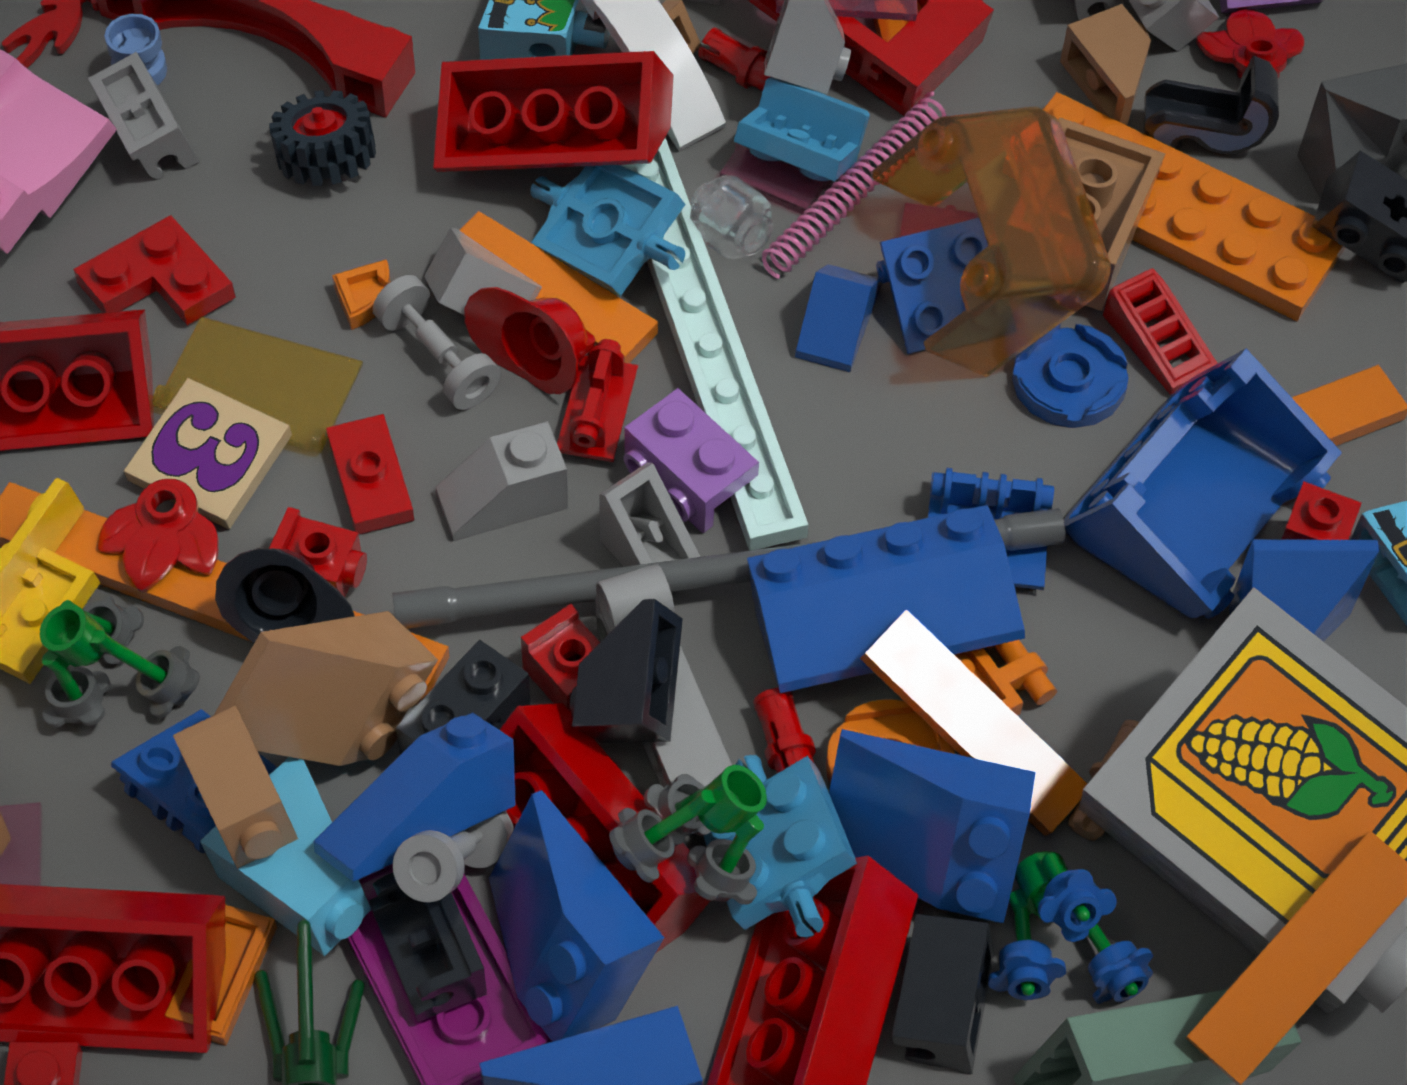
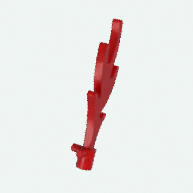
M42 0L40 4L44 13L28 21L3 40L2 46L4 51L10 53L17 47L29 42L25 50L16 58L26 68L34 63L48 42L53 38H56L54 44L56 52L63 54L75 40L80 30L83 17L82 4L90 1L93 9L99 11L98 1Z

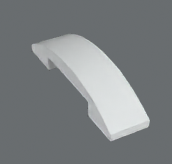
M580 0L593 20L600 17L622 52L654 51L673 73L671 128L667 134L678 151L725 127L726 121L699 64L672 19L658 0Z

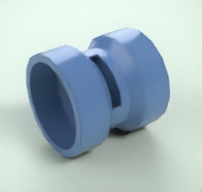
M127 14L113 20L106 28L104 35L108 53L112 57L111 65L137 52L156 85H159L166 77L167 64L164 52L161 49L162 40L158 24L152 18L143 14Z

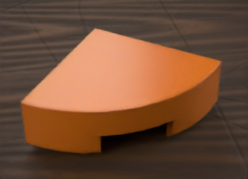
M387 259L332 275L334 289L351 330L363 326L375 318L373 314L374 301L380 291L391 282Z

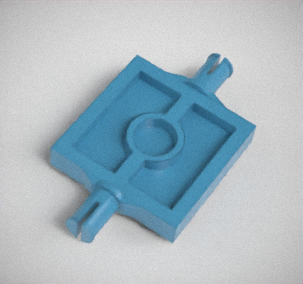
M621 165L585 166L582 172L565 187L557 185L544 176H540L535 180L541 187L532 184L531 196L550 205L551 208L547 221L531 243L621 297L648 259L651 258L667 266L670 270H676L680 267L676 260L683 263L685 258L684 248L663 239L669 227L686 205L677 193Z
M746 755L744 759L747 766L740 759L735 765L744 766L758 776L765 787L767 802L765 807L756 814L763 822L764 829L751 839L746 847L756 863L755 873L749 882L756 887L757 895L754 901L747 905L740 904L734 899L726 901L731 916L746 930L773 913L789 910L797 935L800 937L813 936L814 933L811 926L817 932H820L824 924L814 903V895L829 880L856 865L857 861L821 772L808 756L767 779L761 759L756 755ZM711 831L704 835V839L708 846L710 842L717 839L733 841L736 834L735 832L717 834Z

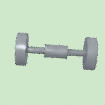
M404 275L391 281L380 291L374 301V316L386 329L392 331L400 330L412 323L417 328L415 336L441 364L448 363L453 370L444 382L443 393L457 409H470L488 398L500 381V368L486 354H475L463 361L457 357L458 348L433 320L425 321L421 315L427 308L430 300V292L416 276Z
M503 811L450 837L438 831L427 830L408 838L398 847L393 859V873L397 884L405 894L417 901L434 902L444 898L460 884L464 874V865L473 868H485L498 861L514 830L509 815L506 811Z

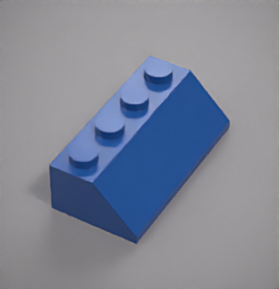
M988 505L970 509H959L952 513L912 522H900L889 527L853 535H841L830 540L794 548L777 549L770 553L747 558L755 614L780 693L873 673L860 657L906 610L953 655L1025 639V629L1004 541Z

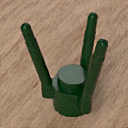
M301 920L297 924L298 1031L289 1035L288 1045H285L268 973L262 969L255 973L258 997L273 1057V1081L282 1082L281 1085H337V1078L349 1077V1051L365 984L361 979L353 981L336 1044H331L329 1033L314 1030L311 925L309 921Z

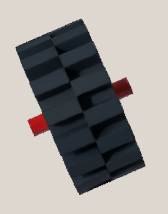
M324 90L314 91L315 98L307 99L305 94L297 96L296 105L288 101L281 105L282 112L275 111L272 115L273 123H269V130L278 168L282 170L283 175L287 179L294 176L295 183L304 185L311 178L312 186H322L323 179L331 178L333 185L342 182L341 175L346 174L351 179L359 175L357 167L366 170L371 165L370 158H375L376 144L369 110L364 101L358 102V97L351 93L344 98L343 92L333 90L330 97H325Z

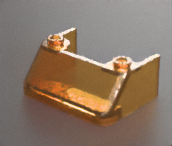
M1029 106L940 117L931 122L871 171L874 181L932 209L964 184L968 183L988 243V247L967 264L961 277L960 292L966 310L923 342L926 351L988 377L1096 298L1108 282L1111 269L1110 260L1061 123L1055 116L1039 107Z

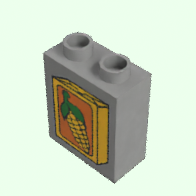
M1253 587L1085 786L1079 810L1258 956L1369 830L1407 861V707ZM1407 897L1315 1000L1314 1004L1328 1014L1343 1005L1354 991L1383 1013L1407 988Z

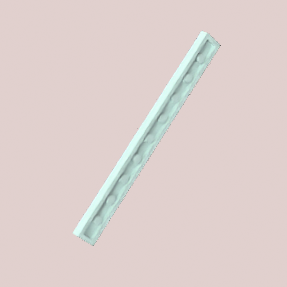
M665 138L651 164H627L621 166L677 193L686 204L663 237L666 241L684 248L685 258L683 263L676 260L680 265L676 270H670L667 266L651 258L648 259L647 263L698 407L759 461L758 476L730 497L749 551L807 538L808 522Z

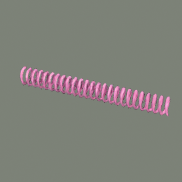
M934 92L926 93L924 98L920 99L918 104L911 108V111H908L897 124L892 126L891 130L885 133V136L878 140V143H875L871 149L867 150L865 155L861 156L858 162H855L851 169L845 172V175L840 176L838 182H834L831 188L827 189L824 195L818 198V201L813 202L811 208L804 211V215H800L797 221L793 222L790 228L783 232V235H779L776 238V242H772L769 248L762 252L763 265L770 275L778 279L780 277L768 265L766 260L768 254H770L772 262L778 269L790 272L792 270L791 265L799 263L798 258H804L806 252H811L812 245H818L819 238L826 237V231H832L833 225L840 223V218H845L847 212H852L854 205L860 204V198H866L867 192H872L874 185H879L881 179L887 177V172H892L894 166H899L900 161L907 158V153H912L914 147L920 145V140H925L927 134L933 132V128H937L941 121L946 120V112L939 102L930 99V97L934 96ZM928 102L938 107L942 113L941 117H938L937 113L928 106ZM921 109H925L929 116L935 120V123H932L931 120L925 114L922 113ZM915 115L919 116L923 123L929 126L928 130L916 120ZM908 121L912 122L914 126L920 132H922V136H919L918 133L911 126H909ZM902 128L907 129L908 133L913 138H915L916 141L912 142L909 136L903 133ZM895 134L900 135L902 140L909 145L908 149L896 138ZM889 141L894 142L896 147L899 150H901L903 154L899 155L898 152L892 146H890ZM882 147L887 148L890 154L896 158L895 162L883 151ZM875 153L881 155L883 160L887 162L890 167L886 168L884 164L879 159H877ZM869 160L873 161L876 164V166L883 171V174H879L877 170L870 165ZM862 166L867 168L876 177L875 181L864 172ZM855 173L860 174L870 186L868 188L865 187ZM849 179L854 181L855 184L863 191L862 194H859L857 190L853 186H851ZM842 186L848 188L856 197L855 201L844 192ZM835 193L840 194L849 203V207L844 206ZM828 199L834 201L843 213H838L836 209L831 206ZM822 206L827 208L835 216L836 219L832 220L823 211ZM815 213L821 215L828 222L829 226H824L817 219ZM808 219L813 221L821 229V234L816 232V230L810 225ZM801 226H803V227H805L806 229H808L809 232H810L811 234H813L815 240H811V239L803 232V229H802ZM794 233L800 235L807 242L808 247L803 246ZM788 240L792 241L800 249L801 254L794 251ZM781 247L791 253L794 258L793 261L783 253ZM774 254L781 257L787 264V267L782 266Z

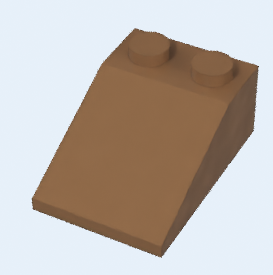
M1059 118L1006 226L999 255L1002 275L1102 311L1106 304L1108 293L1113 288L1166 153Z
M389 611L260 632L214 715L236 705L257 751L337 766L367 759L376 760L387 753L396 742V726L402 721L408 709L412 708L425 694L427 689L425 681L438 659Z

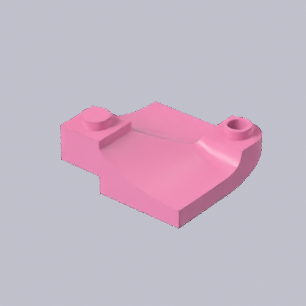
M0 49V250L8 255L39 212L49 218L53 216L117 129L108 118L42 80L24 67L16 58Z

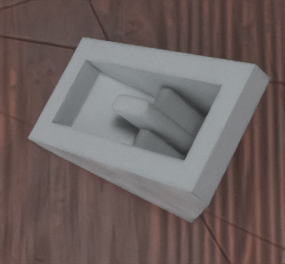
M450 227L424 276L438 303L464 315V308L469 296L481 288L498 287L513 292L528 301L535 300L542 286L482 245Z
M647 462L599 494L600 542L623 566L700 557L653 463Z

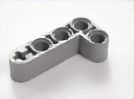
M658 563L596 582V622L601 641L643 599H656L675 613L673 597L667 578ZM680 645L671 742L642 743L661 786L665 787L674 783L675 778L681 774H688L706 786L732 763Z

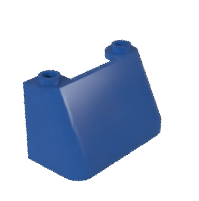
M1246 348L1197 374L1171 395L1064 518L1065 532L1077 545L1190 619L1202 615L1207 619H1211L1223 611L1235 596L1230 589L1234 585L1236 578L1230 573L1229 568L1284 502L1298 496L1303 481L1321 488L1327 485L1331 479L1327 470L1342 452Z

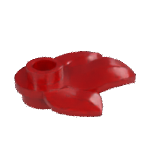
M1247 9L1231 13L1227 19L1226 30L1201 32L1196 36V43L1206 56L1214 61L1234 64L1240 79L1252 56L1270 62L1279 78L1280 72L1287 66V59L1301 54L1305 44L1304 37L1299 30L1295 28L1275 29L1271 19L1265 14Z
M169 478L151 483L141 492L137 503L120 508L109 516L100 531L98 550L106 554H123L126 573L138 591L144 593L156 585L175 566L177 561L196 573L210 575L218 558L219 538L213 523L198 513V500L193 490L186 483ZM176 500L174 507L170 511L164 513L156 511V508L164 501Z

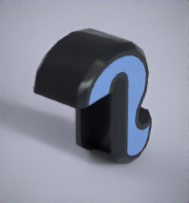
M1252 56L1241 78L1240 87L1237 92L1165 79L1149 87L1144 97L1145 134L1174 149H1179L1182 146V139L1189 138L1205 150L1220 154H1239L1262 144L1275 129L1279 119L1278 74L1270 62L1256 56Z

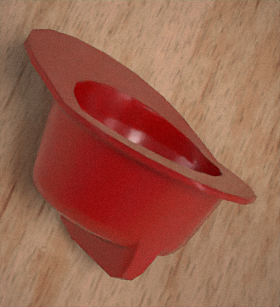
M486 287L479 289L469 296L464 308L465 325L472 341L480 351L488 355L497 365L524 378L548 394L561 395L573 388L578 377V364L595 344L596 339L594 335L585 329L577 312L568 303L558 298L543 297L528 301L513 292L498 287Z

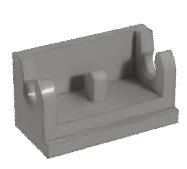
M137 52L88 78L109 119L116 127V131L133 161L138 158L151 177L155 179L163 178V172L158 161L166 155H174L177 162L186 169L200 162Z

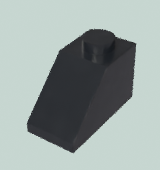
M643 599L579 663L577 686L572 690L570 697V710L573 717L572 727L602 744L671 742L683 618L656 599Z

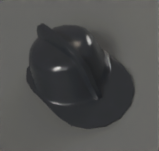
M256 548L240 553L225 564L216 581L215 601L222 617L236 631L253 643L257 640L260 632L355 617L351 604L340 591L318 574L304 556L289 549Z

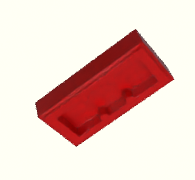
M384 414L327 427L326 432L355 532L362 534L414 521L412 503Z

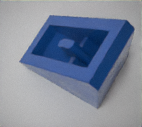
M830 264L816 271L795 357L851 372L882 286L881 280L878 277Z

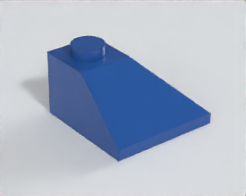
M1253 539L1233 590L1235 596L1229 604V613L1231 615L1254 587L1324 642L1350 616L1379 553L1378 540Z

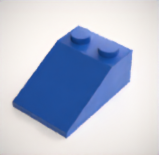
M842 729L829 795L855 858L870 856L917 893L918 898L938 909L1004 923L1030 815L1036 772Z
M541 790L531 795L489 877L517 998L525 1006L531 1019L540 1025L553 1042L598 1029L616 1020L665 937Z

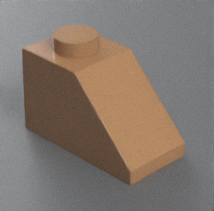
M1120 4L1068 24L1060 63L1100 113L1128 125L1142 79L1151 39L1144 25L1136 21L1124 5Z
M236 705L173 735L237 869L256 859L266 858L275 853L279 848L298 839Z

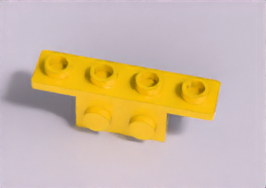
M59 478L54 479L45 493L36 497L29 508L27 519L12 540L0 548V669L29 684L32 683L43 667L42 657L48 651L40 640V627L44 618L50 611L60 606L66 600L72 601L83 609L101 583L93 571L55 553L84 511V506L70 484Z

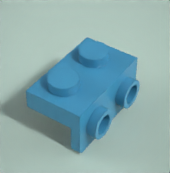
M769 77L765 81L759 107L739 121L734 142L750 148L751 154L767 161L781 160L799 167L800 172L804 176L813 180H832L835 182L857 161L870 114L864 109L823 93Z

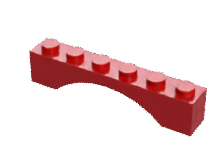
M97 0L101 16L112 20L127 14H143L152 18L158 24L159 30L176 27L206 26L234 29L266 38L288 48L308 62L327 82L332 92L333 90L342 91L344 98L351 93L358 97V102L364 101L369 112L385 118L415 75L412 36L402 33L393 27H385L353 16L347 11L336 10L311 0Z

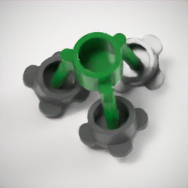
M106 593L95 595L84 609H81L70 600L64 601L60 606L47 614L40 627V640L48 649L42 657V664L54 672V675L48 680L45 687V696L50 705L44 709L42 714L46 724L52 728H59L65 723H83L85 726H92L103 719L105 709L102 706L104 693L111 686L110 679L102 671L91 672L89 669L82 667L94 664L102 655L105 661L110 664L117 665L123 662L138 671L136 676L137 691L151 700L150 712L158 718L166 717L172 711L173 705H179L188 699L196 689L200 675L196 670L191 669L188 662L190 652L182 646H176L170 651H155L146 659L130 650L128 644L134 632L142 628L144 615L135 606L124 608L115 604L113 597Z
M730 765L706 786L688 774H681L670 785L663 787L660 784H653L647 788L644 794V802L650 810L645 809L637 813L631 808H624L618 813L620 824L611 830L609 834L614 853L624 867L631 871H637L639 877L649 883L659 877L658 864L671 857L674 853V847L683 843L686 836L694 833L698 836H704L711 831L717 834L735 832L736 835L733 841L717 839L710 842L706 848L695 846L690 850L687 855V861L694 867L697 877L693 886L695 891L707 900L724 902L734 899L744 905L754 901L757 889L749 881L755 873L756 863L746 847L750 840L764 829L763 822L756 814L765 807L767 794L761 780L748 768L741 765Z

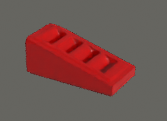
M1154 268L1148 269L1114 286L1109 291L1103 317L1170 395L1197 374L1218 364L1176 297ZM1156 318L1158 323L1147 328L1145 323ZM1170 336L1175 340L1161 348L1157 344ZM1186 353L1190 359L1173 368L1169 361Z

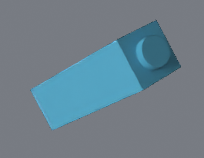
M288 757L269 776L297 834V840L279 848L275 853L266 858L256 859L238 869L216 826L200 842L218 878L295 935H297L298 922L301 920L309 921L311 925V946L325 956L342 939L351 936L358 929L363 918L371 911V907L359 880L351 881L314 852L313 841L332 821L304 760Z

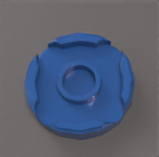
M1061 323L1046 325L1029 334L1017 349L1012 382L1017 398L1030 413L1050 424L1070 428L1095 425L1114 414L1124 400L1129 377L1126 370L1128 363L1125 354L1110 336L1091 326L1076 324L1075 329L1068 327L1060 328Z

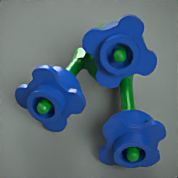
M1038 852L1021 861L1017 866L1015 879L1020 889L1012 892L1009 899L1015 915L1017 941L1004 946L1000 950L999 971L989 974V987L998 992L1008 990V993L1016 999L1033 1000L1049 995L1052 982L1066 974L1065 962L1059 958H1052V951L1046 944L1031 939L1029 914L1033 913L1046 923L1054 922L1057 924L1067 941L1076 942L1084 939L1086 936L1089 937L1098 951V954L1088 965V972L1097 987V990L1093 993V998L1097 1004L1112 998L1116 1002H1123L1142 992L1153 975L1152 969L1148 966V963L1153 958L1152 952L1149 948L1137 950L1131 941H1121L1111 945L1097 924L1101 916L1108 915L1115 909L1117 900L1114 893L1110 889H1100L1096 886L1089 871L1084 869L1068 870L1063 857L1056 852Z

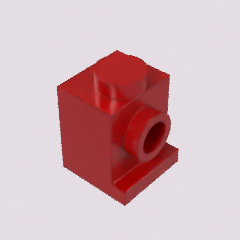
M287 508L269 549H289L304 556L318 574L346 597L350 587L357 588L360 585L366 570L367 553L361 551L359 533L301 517L299 509Z
M569 604L521 636L522 668L529 673L531 679L553 704L563 703L571 712L570 697L572 690L577 686L579 663L600 642L580 621L579 612L572 604Z

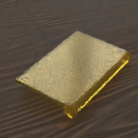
M201 317L166 385L159 384L155 389L152 403L154 407L166 410L187 378H190L288 424L292 433L291 438L287 442L288 445L321 453L328 440L326 428L335 425L363 366V361Z

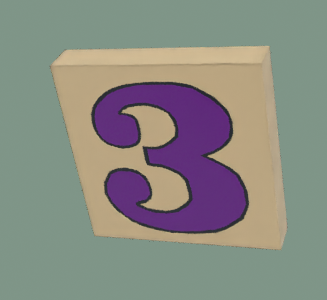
M187 378L125 468L124 473L129 482L144 489L151 483L161 479L171 478L186 483L196 495L199 506L198 513L230 530L291 438V429L286 423Z

